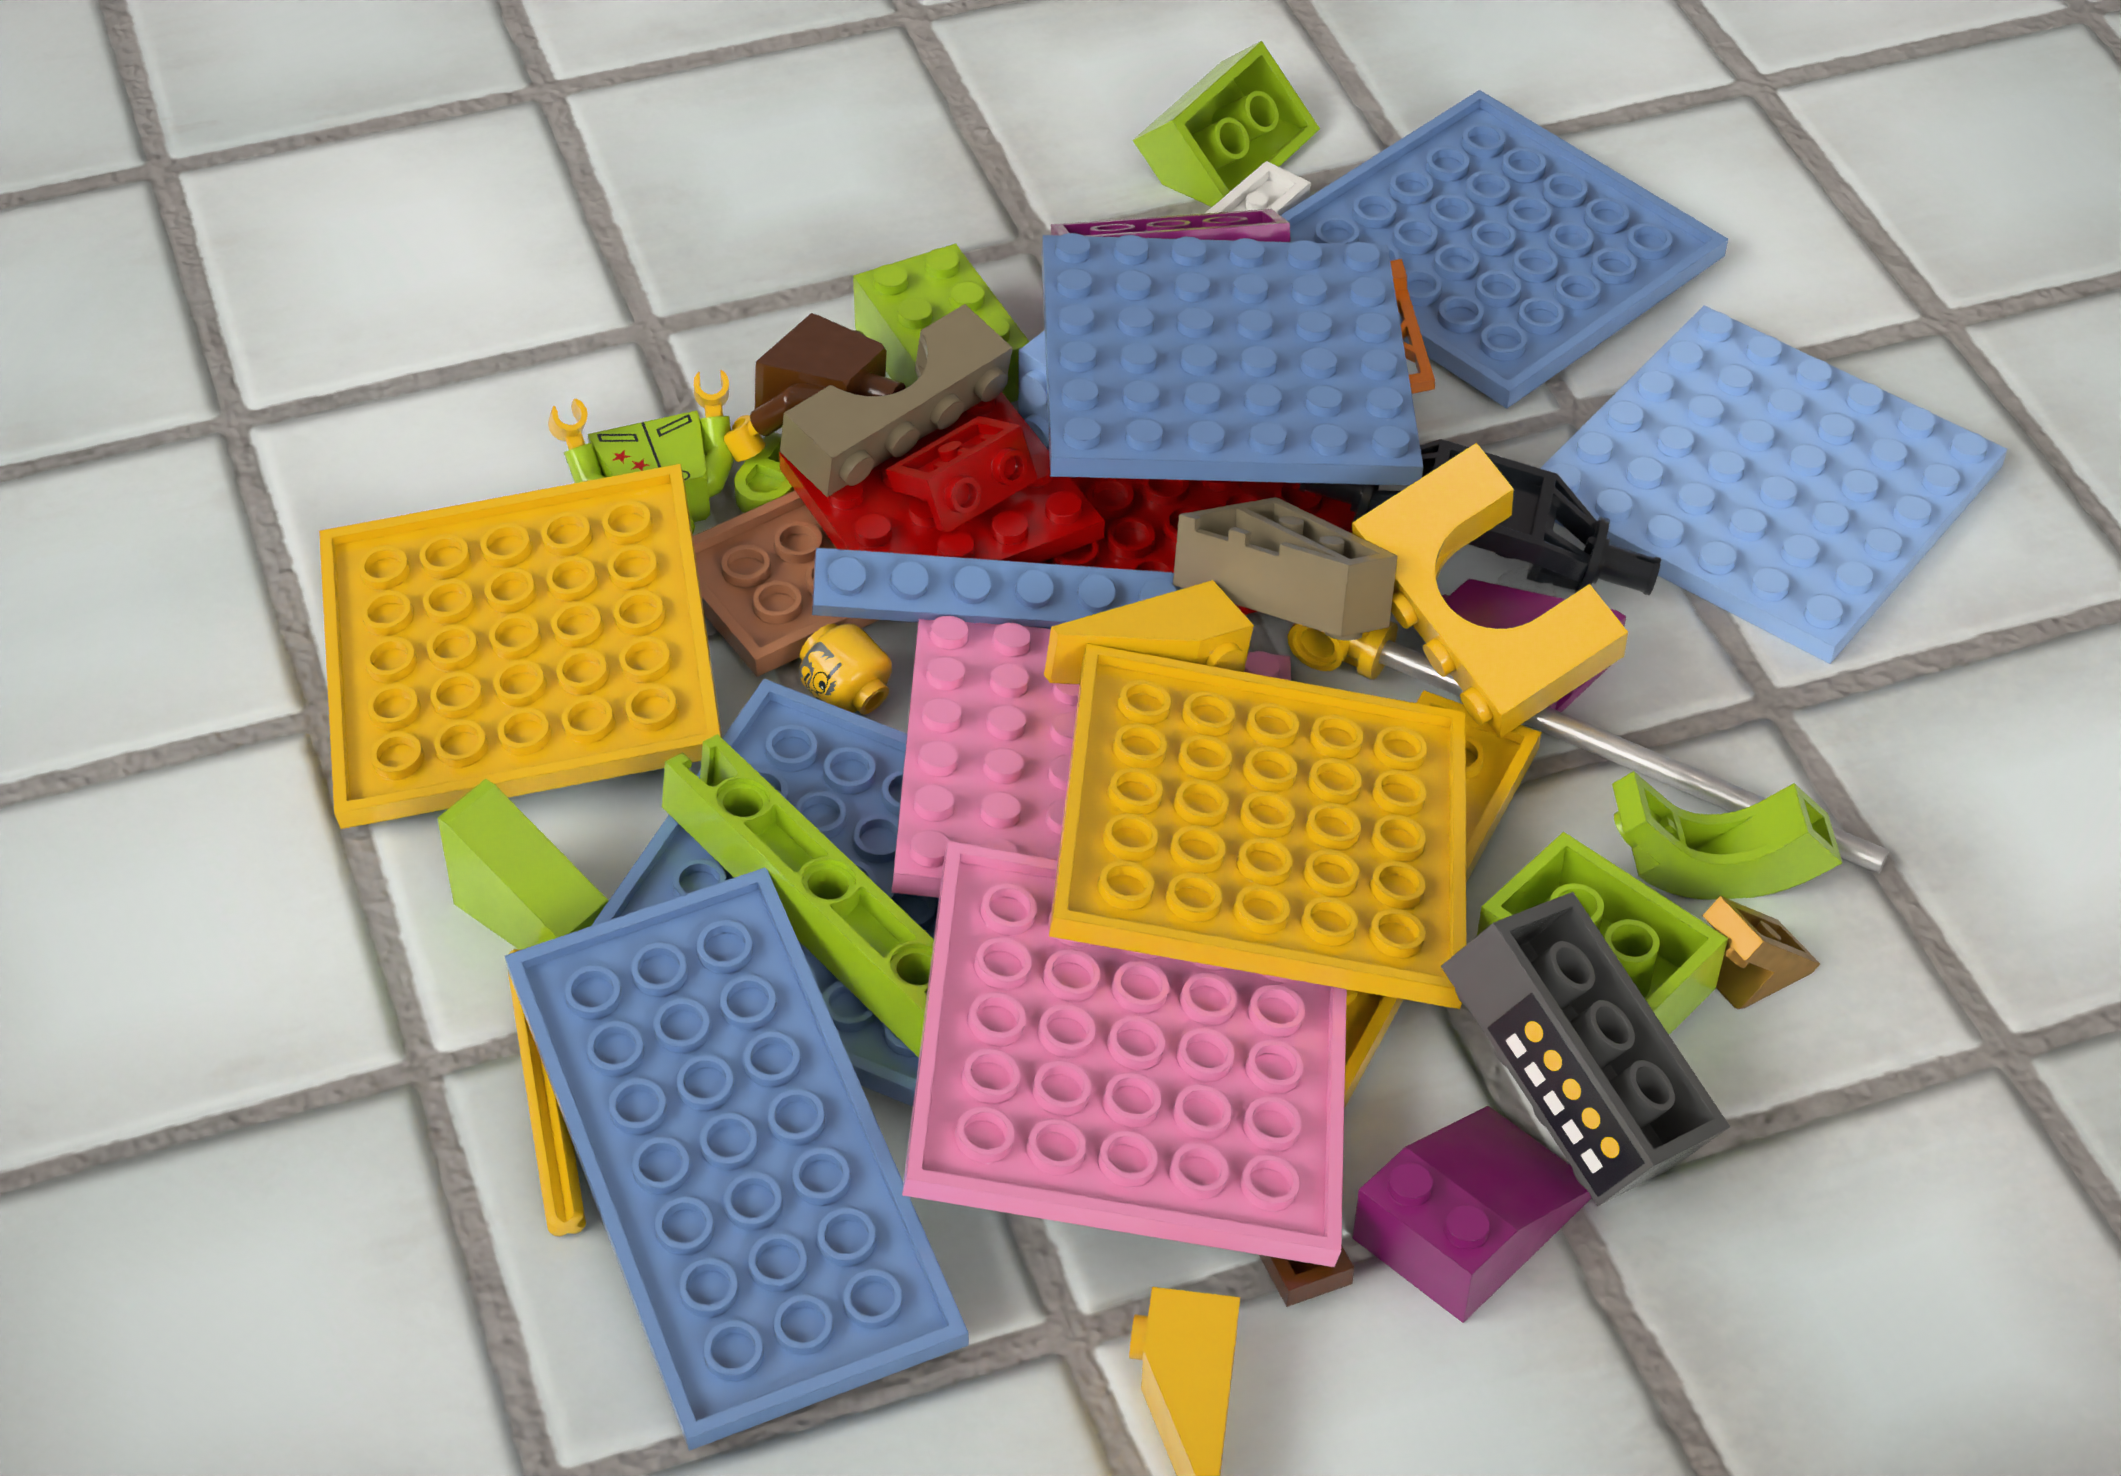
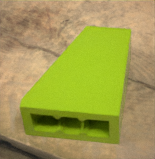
M487 779L483 780L437 818L454 905L517 949L522 950L592 926L608 903V899L495 784Z

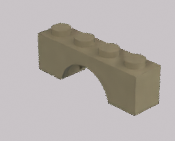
M964 304L921 330L915 364L918 380L912 385L897 393L884 396L856 395L829 385L784 413L780 452L826 497H829L846 485H857L869 475L873 468L893 456L898 458L905 455L915 446L918 440L938 428L943 430L950 427L963 412L981 401L989 402L995 399L1008 383V370L1013 347Z

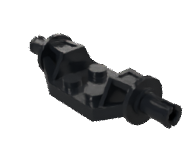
M1443 439L1420 445L1423 461L1422 477L1469 447ZM1485 452L1514 489L1512 516L1468 545L1492 551L1504 558L1518 559L1530 563L1526 579L1573 589L1576 593L1588 584H1596L1597 580L1601 579L1641 591L1643 594L1650 596L1659 573L1661 558L1647 556L1609 544L1610 538L1607 537L1610 520L1601 516L1596 520L1557 473ZM1301 483L1299 491L1302 492L1308 491L1351 504L1350 511L1355 512L1352 523L1401 492L1379 490L1380 485ZM1555 519L1585 545L1584 550H1581L1553 531Z

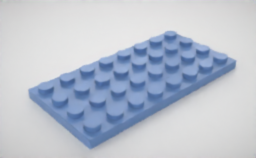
M765 867L504 956L510 978L689 1451L969 1345V1332L909 1196L902 1195V1178L773 881Z

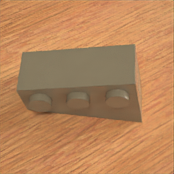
M1274 497L1179 514L1173 585L1187 588L1213 580L1236 605L1322 631L1334 639L1357 640L1362 637L1364 632L1388 628L1390 625L1397 555Z

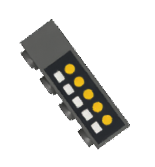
M1573 892L1492 923L1441 965L1443 971L1455 987L1459 1000L1470 1010L1494 1047L1497 1058L1508 1068L1532 1105L1535 1116L1547 1128L1572 1166L1576 1179L1587 1189L1597 1206L1675 1167L1730 1128V1125Z

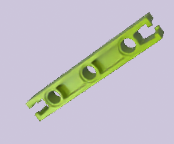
M718 734L703 741L700 778L689 770L692 767V761L684 753L665 761L662 808L734 878L765 867L769 872L798 941L919 1058L934 939Z

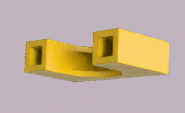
M1475 443L1352 523V530L1354 535L1397 555L1391 613L1403 628L1408 629L1413 626L1426 642L1423 645L1424 653L1436 672L1442 677L1450 674L1463 690L1460 693L1461 701L1473 720L1480 726L1488 723L1497 736L1501 738L1623 658L1628 631L1590 584L1535 620L1514 628L1493 629L1478 626L1457 615L1447 605L1436 582L1444 564L1458 550L1512 516L1513 487L1481 447Z

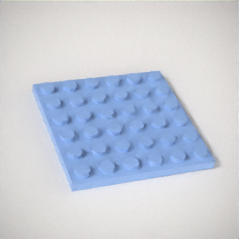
M1704 305L1540 469L1557 473L1596 520L1600 516L1610 520L1607 537L1610 538L1609 544L1647 556L1661 558L1658 576L1831 664L2000 470L2004 463L2007 448ZM1555 519V523H1557V524H1559L1560 526L1564 527L1561 523H1559V522Z

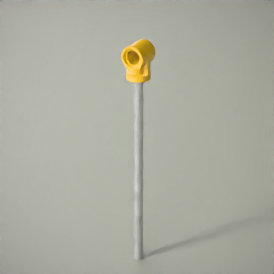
M1390 621L1388 628L1364 632L1362 637L1357 640L1334 639L1322 631L1297 623L1292 625L1287 635L1288 645L1292 653L1303 664L1315 670L1333 671L1342 662H1346L1357 667V674L1375 680L1384 667L1388 666L1460 697V693L1463 692L1450 674L1445 677L1439 675L1428 661L1426 655L1395 643L1398 624ZM1550 707L1545 708L1523 723L1731 812L1750 807L1766 799ZM1832 826L1842 859L1879 874L1889 853L1888 849Z

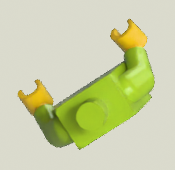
M720 370L722 389L716 394L703 392L700 384V372L694 377V397L696 402L705 408L706 418L700 419L696 410L587 434L588 444H585L582 435L588 415L583 402L578 399H573L572 413L577 420V423L573 425L563 423L558 417L556 407L553 406L548 421L549 431L555 438L567 443L569 450L563 453L574 483L681 464L693 534L695 530L694 522L706 520L711 515L709 498L721 493L734 464V458L724 442V436L727 432L731 431L730 417L723 416L722 408L729 398V379L727 374Z

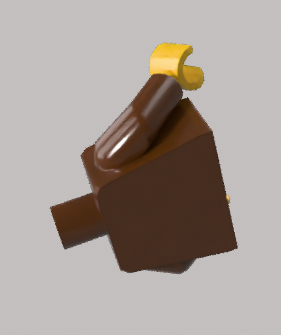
M810 313L756 361L755 408L750 415H743L737 418L732 425V430L724 436V442L734 460L737 462L745 461L760 453L766 446L762 436H769L783 427V417L786 411L829 385L848 393L862 396H884L906 389L904 383L885 377L887 350L883 344L867 337L859 330H851L822 316Z

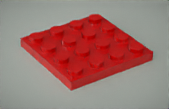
M1003 392L989 402L981 401L963 412L950 427L943 430L938 428L918 440L915 446L905 455L898 458L893 456L873 468L869 475L857 485H846L829 497H826L779 452L781 472L837 549L1040 563L1104 539L1105 520L1070 477H1050L1049 450ZM977 416L1021 425L1037 474L1036 481L951 532L939 531L936 528L928 501H922L920 498L892 490L885 469Z

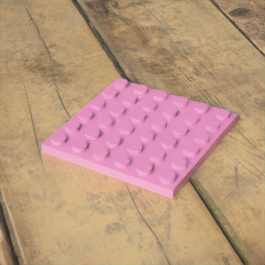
M941 616L935 620L919 619L891 893L939 898L943 862L948 841L1058 860L1080 684L1050 683L1045 678L1044 670L1051 629L1022 626L1016 623H971L954 616ZM1263 651L1248 652L1244 672L1291 680L1290 656L1275 655Z
M948 841L943 862L902 1195L1335 1267L1341 1253L1347 989L1049 937L1058 860Z

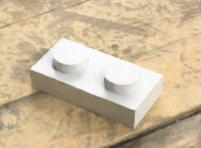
M1266 161L1206 213L1272 209L1279 215H1282L1310 197L1311 182Z

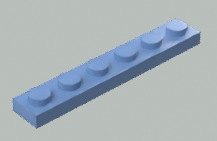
M816 548L812 615L918 622L919 619L935 620L941 616H954L971 623H1016L1022 626L1051 629V626L1183 588L1173 585L1174 573Z

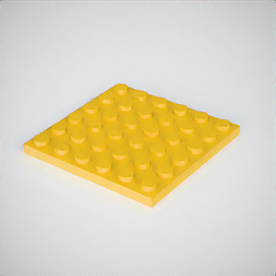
M681 464L319 531L334 814L340 829L449 809L485 779L495 784L509 798L662 769L665 767V761L681 753H684L692 763L699 762L702 759L703 741L717 734L722 738L686 487Z
M1086 644L1081 669L1049 937L1460 1009L1462 1002L1459 1000L1455 987L1443 971L1441 965L1466 946V712Z

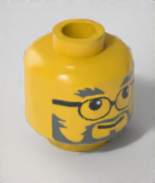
M835 623L827 624L813 633L802 646L800 651L802 662L799 667L800 680L816 699L852 713L859 711L862 715H866L877 709L887 698L889 688L886 685L892 673L891 659L860 627L855 624L840 626Z

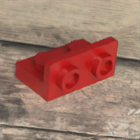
M977 416L885 469L892 490L920 498L922 501H928L936 528L947 533L1017 493L1037 479L1021 425Z

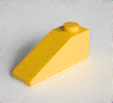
M1211 580L1051 626L1044 676L1050 683L1080 684L1086 644L1244 672L1254 625L1222 589Z
M1152 1287L1148 1316L1134 1314L1129 1359L1143 1360L1141 1391L1176 1476H1220L1237 1339L1240 1297Z

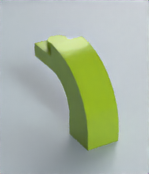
M1634 771L1612 783L1618 811L1614 813V822L1621 837L1632 848L1638 877L1650 885L1671 894L1701 900H1715L1720 896L1727 899L1755 898L1803 884L1843 863L1828 813L1795 783L1750 807L1723 814H1699L1683 810L1668 801Z

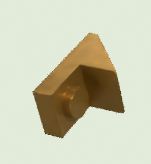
M1722 896L1702 915L1716 931L1728 938L1716 988L1734 1008H1746L1812 974L1820 965L1778 919Z

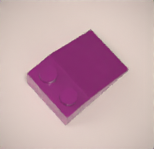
M1486 1106L1405 1146L1368 1180L1358 1192L1352 1239L1464 1323L1592 1197L1587 1189L1576 1179L1570 1164L1490 1106Z

